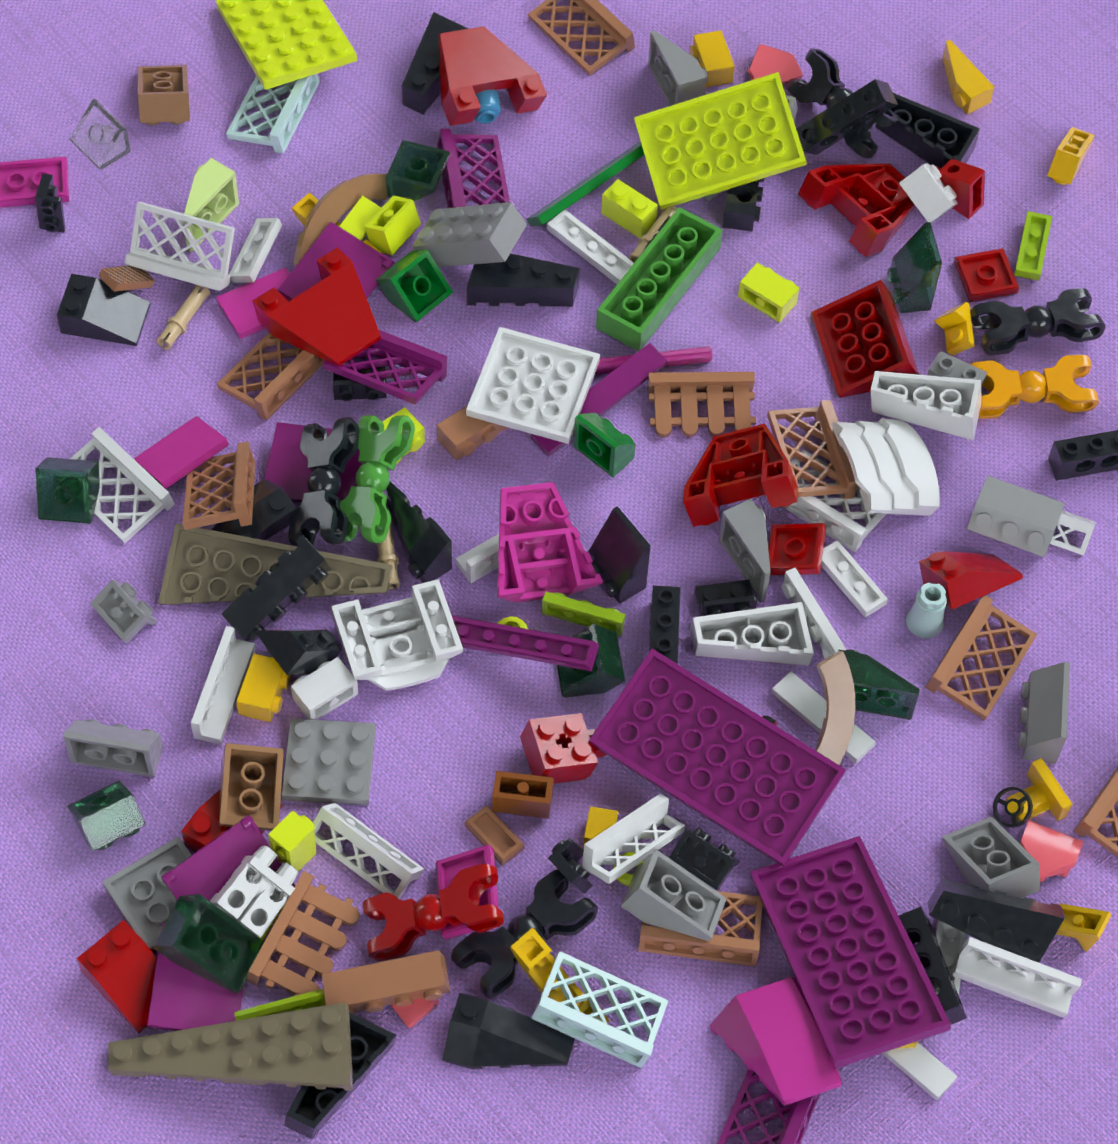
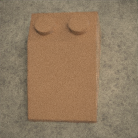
M187 65L138 66L140 123L157 125L160 122L182 124L185 121H190Z
M231 743L225 744L221 761L219 826L232 827L247 815L253 818L259 830L272 831L279 824L284 749Z

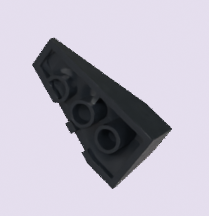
M263 479L254 485L251 525L241 527L239 519L216 523L211 530L266 541L289 526L290 518L297 507L281 487Z
M390 481L384 494L387 496L386 502L409 564L408 569L415 579L419 578L423 583L433 581L452 569V540L431 517L427 519L423 517L422 510L417 504L411 507L407 496Z
M459 993L451 1018L442 1061L469 1069H482V1067L487 1066L510 1068L512 1065H530L531 1067L566 1066L569 1062L575 1038L491 1001Z

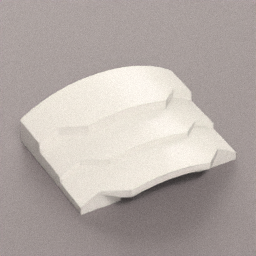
M882 418L879 422L832 423L840 446L843 447L850 462L855 483L861 488L859 492L868 513L931 516L940 507L938 479L932 458L921 437L909 424L902 420Z
M439 579L413 585L411 598L363 610L358 599L331 606L332 618L354 680H369L385 691L405 688L441 676L449 659L463 652V647Z

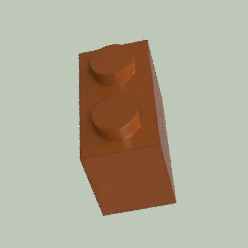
M496 771L492 795V811L549 819L554 778Z

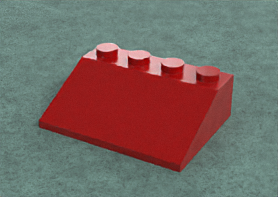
M882 280L876 281L811 312L837 394L840 398L871 392L875 371L919 375L893 296Z

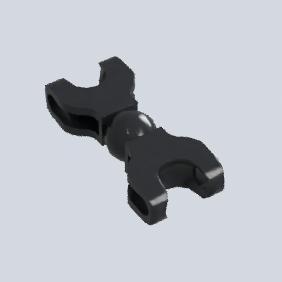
M810 48L805 56V60L812 68L811 80L807 83L802 79H791L786 87L788 92L793 97H796L797 101L803 103L817 102L821 106L826 105L827 109L853 93L840 80L837 62L826 52L816 48ZM889 110L845 137V143L858 155L865 158H873L878 150V146L871 138L872 126L876 123L881 127H893L898 117L892 110Z
M1085 288L1064 290L1055 301L1047 302L1046 308L1034 305L1024 311L1022 306L1012 307L1003 302L991 301L977 304L970 311L972 325L976 329H989L983 336L981 346L987 355L992 356L1010 353L1019 342L1027 341L1028 336L1041 338L1050 332L1052 337L1061 336L1074 342H1084L1101 337L1106 328L1101 316L1098 314H1085L1092 302V297Z
M351 417L336 420L329 436L325 428L317 423L307 424L303 428L300 448L302 453L307 456V468L312 471L307 479L309 493H304L301 505L293 512L290 518L288 537L292 546H299L295 541L302 534L313 545L319 530L321 537L331 545L343 543L346 538L348 517L341 510V498L336 495L341 488V477L339 474L344 473L347 462L358 449L359 426Z
M558 869L537 882L534 889V900L526 907L527 915L521 914L514 917L508 924L507 930L502 926L492 932H472L452 950L451 960L459 968L466 969L477 962L487 963L491 966L480 980V991L486 998L492 999L513 984L516 976L515 968L519 962L512 953L510 946L531 928H534L541 938L544 937L548 940L554 935H576L596 918L598 906L589 898H583L573 904H564L559 901V898L567 891L569 882Z

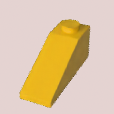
M950 39L947 40L942 58L952 99L968 115L991 103L994 85Z
M1071 127L1055 152L1047 176L1053 178V181L1056 183L1071 185L1095 135Z

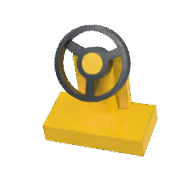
M1042 758L1032 762L1027 773L1028 778L1033 784L1032 786L1024 790L1017 787H1007L996 795L993 802V813L997 821L1004 826L1012 828L1020 827L1029 819L1048 810L1059 821L1068 816L1073 805ZM1008 791H1019L1018 793L1007 797L1006 801L1000 799L1002 795ZM998 803L1005 806L1006 813L1011 816L1012 824H1007L1000 818Z

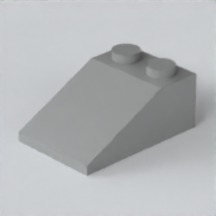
M655 30L651 31L648 66L669 106L706 95L705 84L708 82V75L705 68H701L696 58Z
M749 499L723 511L719 541L744 579L750 580L751 589L759 601L763 602L766 599L770 578L766 516L760 506L757 507L753 500Z
M992 816L942 836L943 843L967 884L978 886L982 890L995 892V890L1004 892L1009 896L1024 898L1040 891L1039 863Z
M655 849L637 866L621 907L644 923L710 941L727 898Z

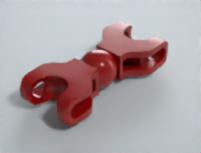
M479 864L464 868L456 874L452 883L447 888L439 890V895L427 894L421 897L418 902L412 898L400 900L395 895L387 892L364 900L363 913L375 921L386 920L383 932L368 941V956L377 961L401 957L411 949L417 938L426 935V930L439 931L446 927L448 923L453 927L465 925L470 930L478 933L503 925V911L492 904L479 905L483 892L498 883L497 868L489 864Z

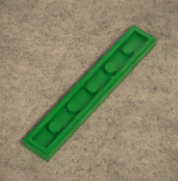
M641 142L636 143L528 217L527 221L530 226L534 227L545 224L644 156Z

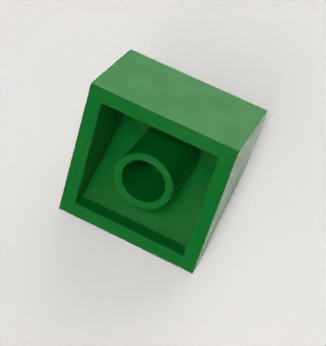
M427 249L412 250L376 279L388 301L414 322H418L453 293V290Z
M597 413L578 414L575 417L573 447L611 477L617 475L634 459L636 443H634L629 435L617 430L608 419H603Z

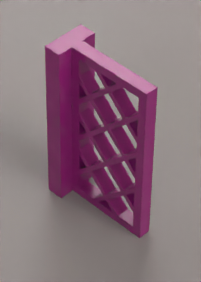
M440 129L437 149L447 208L466 207V203L470 199L478 205L491 204L494 200L500 203L510 202L498 135L451 134V129ZM456 143H464L470 148L463 152L456 147ZM492 144L493 149L487 152L480 145ZM473 151L483 156L479 162L469 156ZM463 160L473 166L468 172L459 166ZM490 161L497 168L492 172L483 164ZM477 170L487 176L483 181L473 176ZM468 180L477 187L470 191L463 186V183ZM493 180L500 185V188L494 191L486 184ZM483 190L491 197L484 201L476 194Z
M381 330L379 332L382 339L348 360L349 364L337 366L326 360L323 362V369L415 405L436 381L442 382L447 377L446 355ZM371 356H375L381 359L372 360ZM366 357L367 359L364 362H353L355 358ZM394 365H399L404 368L395 369ZM389 366L390 369L381 372L376 371L377 367ZM371 369L372 373L361 374L357 371ZM417 374H422L427 377L418 378ZM412 375L413 378L404 381L399 380L400 376ZM394 378L395 382L384 383L380 379ZM417 387V391L412 394L405 391L404 388Z
M748 1069L717 1144H726L729 1138L739 1134L744 1144H749L744 1132L759 1125L766 1138L753 1144H773L777 1140V1144H801L820 1094L796 1101L780 1109L775 1096L766 1086L767 1093L753 1099L748 1092L749 1086L760 1081L758 1075L754 1076V1070L750 1071ZM771 1098L777 1111L760 1117L755 1105ZM751 1107L757 1119L741 1126L737 1119L738 1113ZM780 1117L784 1125L782 1131L769 1136L764 1123ZM735 1123L737 1128L732 1130Z

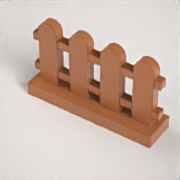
M649 373L647 383L649 402H654L655 418H650V427H655L656 434L659 437L665 438L671 434L672 426H682V433L686 437H694L698 432V426H708L709 434L714 437L723 434L725 426H734L735 431L749 428L751 425H756V417H751L750 401L755 399L753 392L755 373ZM697 401H707L708 417H698ZM723 401H733L734 417H724ZM671 402L681 403V418H671Z
M303 871L294 887L295 890L289 896L249 969L246 981L257 986L262 978L267 981L265 987L272 990L273 986L276 985L294 996L320 990L319 986L311 980L315 973L322 976V974L332 971L333 962L329 957L325 956L328 948L340 951L345 947L347 938L344 933L339 931L342 923L347 926H353L358 922L360 912L356 907L352 906L354 900L347 897L344 902L326 893V886L322 884L318 888L312 886L314 876ZM301 903L308 905L304 913L298 910ZM316 909L335 919L332 926L311 917L314 910ZM288 927L295 930L291 938L285 935ZM301 934L322 944L319 951L317 952L299 943L298 940ZM274 953L281 955L277 963L271 961ZM287 960L308 969L305 977L285 968Z

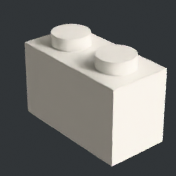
M926 163L899 184L930 224L958 203L955 200L957 195L949 185L945 186L940 180L942 175L934 165L930 166Z
M337 657L332 661L322 663L316 671L308 676L299 677L291 686L292 699L307 719L318 720L358 695L357 680H354L353 675Z

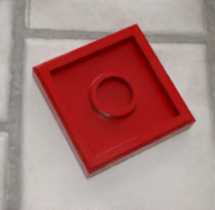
M1003 248L955 257L954 264L969 302L1018 294L1019 286Z
M825 524L772 525L768 545L770 575H785L786 571L796 568L800 575L820 574L826 535Z

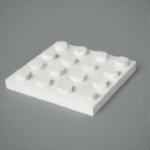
M499 327L467 406L466 416L569 444L575 427V417L580 414L600 361V354Z

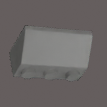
M987 475L967 529L1045 557L1065 503Z
M1062 662L1032 671L1028 681L1022 683L1021 698L1025 699V707H1021L1019 722L1024 723V731L1019 733L1018 748H1023L1022 759L1036 761L1042 758L1044 762L1057 763L1067 739L1069 662Z
M92 719L86 721L75 720L64 732L63 736L71 763L155 777L163 749L161 735L153 730H134L121 724L105 725Z

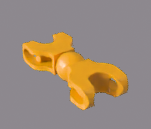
M1087 355L1064 356L1054 367L1044 368L1042 374L1038 371L1028 370L1019 375L1018 370H1008L995 361L970 363V365L987 373L981 386L986 388L989 394L981 396L978 419L998 418L1009 406L1018 405L1020 399L1026 403H1036L1043 399L1044 403H1054L1068 413L1090 411L1099 404L1098 394L1094 389L1081 388L1073 380L1085 377L1089 373L1092 364L1090 357Z

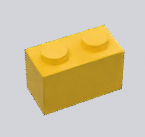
M722 30L693 35V45L689 46V53L697 59L701 68H705L707 72L708 82L705 84V87L733 83L735 65Z
M253 654L236 701L239 715L271 722L274 713H279L282 705V697L280 696L282 690L288 688L291 675H286L274 658Z

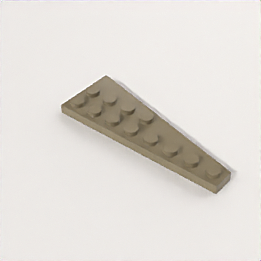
M176 523L158 603L162 605L234 602L246 589L251 588L254 590L257 587L255 582L265 571L270 569L274 571L277 568L278 558L285 551H294L297 547L198 527L185 530L182 524ZM318 551L330 567L327 571L329 575L320 584H312L306 590L308 593L304 598L387 594L393 566Z
M344 1002L109 1042L108 1070L111 1075L146 1077V1075L165 1076L166 1079L184 1077L194 1078L195 1081L214 1079L222 1080L223 1083L251 1085L275 1083L286 1084L287 1087L296 1088L297 1085L315 1086L316 1089L335 1087L344 1088L345 1091L353 1090L349 1007Z

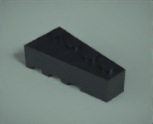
M433 12L403 81L402 105L424 115L441 94L439 34L469 28Z
M893 93L898 105L890 110L896 114L898 119L893 127H881L876 124L875 127L930 165L943 168L952 159L967 163L976 147L980 128Z
M511 253L505 262L474 264L467 284V306H476V303H489V306H499V303H515V306L538 303L539 306L573 307L579 288L580 268Z
M303 534L295 541L299 546L294 551H285L278 558L277 568L274 571L272 569L265 571L255 582L257 587L254 590L251 588L246 589L222 613V616L245 641L250 639L252 641L259 638L257 636L259 630H265L264 627L271 621L275 623L280 620L287 612L285 610L286 607L292 602L295 604L300 602L307 595L308 592L306 590L312 584H320L329 575L327 571L330 567L326 560Z
M941 878L928 901L929 916L982 942L1038 963L1065 919L1061 905L1053 903L1048 905L1031 898L1013 897L996 890L995 892L982 890L978 886Z
M349 1012L353 1090L345 1091L344 1088L335 1087L316 1089L315 1086L302 1085L286 1115L284 1126L312 1139L393 1047L396 1034Z

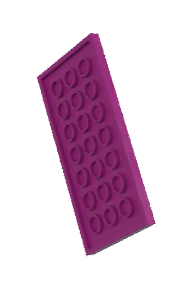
M654 649L650 650L589 739V742L595 748L782 866L787 863L846 773L845 768Z
M860 836L790 858L784 866L775 863L750 871L752 882L835 1069L951 1030L949 1019Z

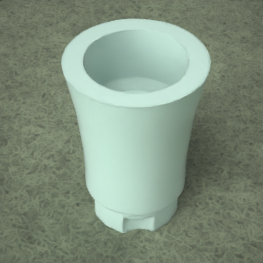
M930 582L924 584L918 591L912 608L907 613L906 625L908 629L920 638H933L943 630L944 610L947 599L945 595L946 590L940 584H931Z

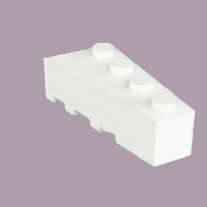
M875 371L871 386L872 412L974 441L981 407V380Z
M802 602L694 617L689 630L695 656L809 666L814 654Z

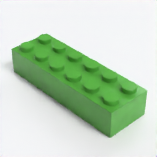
M679 207L599 306L596 315V329L640 351L720 250L723 230Z

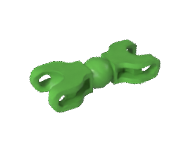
M365 415L358 423V448L360 451L358 461L363 465L360 466L356 473V484L358 487L351 486L349 495L340 502L341 510L348 517L347 534L344 542L353 540L360 526L363 537L371 543H381L387 537L391 524V515L386 508L387 496L382 492L386 490L390 483L388 470L394 471L397 461L409 451L412 445L415 425L411 418L406 415L392 417L385 431L382 421L374 415Z

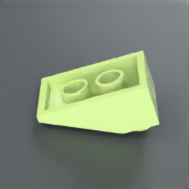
M210 158L204 165H201L195 173L184 214L220 224L239 205L235 171L213 158ZM192 224L188 227L195 241L204 235L198 225ZM186 238V244L188 246L190 245V242ZM193 247L188 249V251L192 253L194 251Z

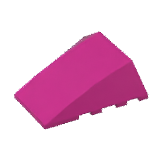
M554 482L507 487L500 490L497 598L515 603L541 600L546 591L569 596L603 583L600 574L596 573L592 565L593 560L589 552L585 551L579 539L580 534L577 528L573 527L568 517L569 512Z
M793 977L736 995L709 1025L710 1030L725 1041V1045L731 1052L735 1051L743 1059V1064L750 1071L754 1070L758 1074L760 1081L784 1106L841 1086L839 1069L834 1068L796 979Z

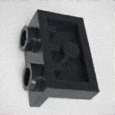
M43 173L35 196L39 228L49 232L64 233L66 226L62 198L57 197L58 187L54 186L53 175Z
M386 366L377 367L376 371H386ZM371 369L357 371L361 374L372 373ZM333 373L334 400H377L379 398H387V393ZM380 379V381L386 383V379Z
M749 579L695 586V596L700 617L756 609L757 598L752 593Z
M699 828L695 832L686 829L669 858L714 889L719 890L733 867L737 866L740 862L734 858L736 852L722 843L717 847L710 842L712 836Z
M571 838L558 842L553 847L552 854L548 859L572 885L586 893L593 885L587 879L590 873L582 868V865L578 862L583 857L584 849Z

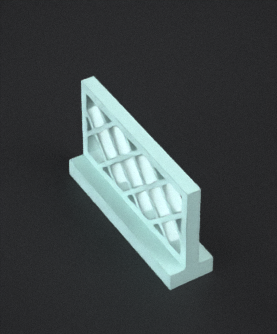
M318 74L295 80L289 84L286 83L284 86L273 91L271 88L267 89L269 93L258 98L255 96L256 93L264 88L256 76L226 133L227 138L273 146L274 152L284 154L320 83ZM286 92L290 93L289 97L284 100L278 101L276 98ZM271 99L274 100L275 104L264 109L262 108V103ZM258 107L259 111L248 116L246 115L247 110ZM277 110L281 111L279 116L269 119L267 116ZM259 118H265L266 122L255 127L251 123ZM246 124L250 127V129L244 132H237L238 128ZM271 128L268 137L258 135L259 132Z
M559 951L531 1019L642 1069L652 1053L653 1043L668 1000ZM561 963L572 967L576 976L564 980L559 970ZM594 977L600 980L603 989L592 992L586 979ZM579 982L585 994L573 998L567 985ZM561 987L566 1001L559 1003L548 998L551 990ZM622 990L627 992L631 1001L619 1005L613 991ZM607 994L612 1007L600 1010L595 997ZM588 1000L594 1013L589 1015L581 1013L576 1004ZM649 1002L659 1008L655 1015L647 1017L641 1004ZM634 1006L640 1020L628 1023L622 1010ZM616 1013L622 1026L614 1028L608 1025L604 1016ZM643 1025L648 1034L647 1041L636 1038L632 1028Z

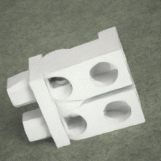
M261 846L253 856H245L219 893H215L209 901L211 905L225 916L233 919L232 921L249 935L259 938L267 930L288 896L295 890L291 884L298 874L295 868L284 862L276 873L270 869L269 866L277 854L267 846Z

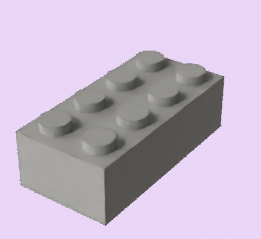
M512 202L436 209L430 214L429 220L419 232L418 238L412 247L415 250L427 249L438 267L505 262L527 223Z

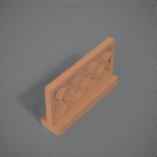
M546 0L528 13L529 19L589 76L625 50L628 53L635 48L633 32L598 0H569L570 6H557L559 0ZM543 12L552 13L551 20H540L538 16ZM556 13H569L568 20H555ZM583 13L586 15L585 21L572 20V14ZM554 27H567V34H555ZM571 27H584V34L570 35ZM588 27H598L601 29V34L587 35ZM583 41L582 49H571L569 42ZM586 41H599V49H586ZM603 42H614L617 46L612 50L603 49ZM585 56H598V60L591 66L584 61Z
M268 333L217 383V387L219 390L257 410L259 417L267 421L323 365L325 360L298 347L281 351V344H286L287 342ZM277 345L278 351L263 354V350L266 347ZM297 355L291 363H282V358ZM278 359L279 365L264 367V361ZM260 362V368L246 370L250 363ZM280 373L274 380L265 381V375ZM261 376L262 382L247 384V378ZM243 379V385L229 386L233 380ZM262 390L254 399L248 396L250 391Z
M831 400L821 401L819 407L768 411L767 418L774 439L788 459L798 486V497L842 494L843 499H853L858 485L855 483L848 457L843 447L840 446L832 428V423L838 422ZM814 416L816 423L811 426L801 419ZM777 419H785L791 422V424L786 428L779 424ZM795 426H798L808 433L802 437L792 430ZM811 435H814L821 439L823 443L818 446L808 439ZM788 437L796 441L798 445L792 448L784 443V439ZM802 446L815 452L811 458L799 452ZM820 455L829 460L830 464L826 467L815 461V459ZM795 457L804 462L805 465L800 469L791 464V459ZM811 466L821 472V475L816 478L805 471ZM827 475L834 479L837 485H828L822 480ZM801 477L810 482L812 486L799 488L797 481Z
M248 441L238 443L237 452L211 457L187 474L182 522L185 530L239 519L241 527L252 524L256 462ZM232 463L228 467H224V465ZM205 469L201 473L196 472V470ZM215 472H218V474H217L216 476H214L213 478H212V477H209V476H211L212 474H214ZM228 476L231 477L226 483L222 482ZM201 482H204V483H205V484L202 485L200 488H197V487H196V486L199 485ZM214 487L218 488L212 493L208 492ZM226 492H229V493H230V494H229L228 496H226L225 498H222V497H221V496L224 495ZM200 497L204 498V499H203L202 501H200L198 504H197V503H194V502H195L196 500H198ZM213 502L217 503L212 508H207ZM226 507L231 509L230 511L220 512ZM198 513L202 514L200 517L193 518Z
M986 595L982 596L975 605L925 686L926 689L933 693L936 690L940 691L983 720L990 714L1037 636L1035 632L992 606L993 600ZM990 615L1000 621L1002 629L990 630L987 621ZM1018 632L1026 637L1025 644L1014 646L1010 633ZM1004 634L1008 647L996 648L992 636ZM986 637L990 649L978 651L975 639ZM1010 652L1013 661L1012 665L1001 666L998 654ZM992 655L995 667L983 669L980 656ZM974 658L977 670L965 672L962 660ZM997 673L1000 685L989 687L985 674ZM979 675L983 688L971 690L967 677ZM961 678L965 691L956 692L947 684L951 679ZM985 693L988 703L985 710L975 704L973 695Z
M1117 766L1073 830L1081 837L1087 834L1116 857H1118V817H1116L1114 805L1118 803ZM1101 824H1112L1115 837L1106 838L1097 830Z
M717 891L727 898L725 902L727 908L722 910L718 925L725 931L724 933L713 935L710 941H706L668 929L647 926L648 924L642 921L638 951L756 967L760 947L763 904L759 896ZM743 904L756 906V912L746 917L738 908ZM731 912L741 921L732 928L722 919ZM746 926L753 934V940L740 938L736 932Z

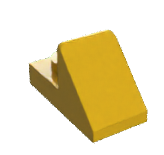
M968 302L945 311L934 320L945 332L946 349L950 355L954 356L974 347L970 305Z
M1059 903L1062 906L1065 919L1056 935L1077 938L1084 951H1088L1099 940L1112 915L1108 911Z

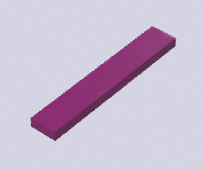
M651 343L647 344L589 389L580 414L597 413L599 416L603 415L648 380L649 373H657L666 366L667 360ZM531 434V439L547 456H550L565 444Z
M451 615L463 648L592 671L599 644L596 641Z

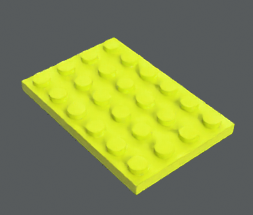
M215 0L219 13L265 90L357 61V53L323 0Z
M779 72L634 117L661 210L807 165Z

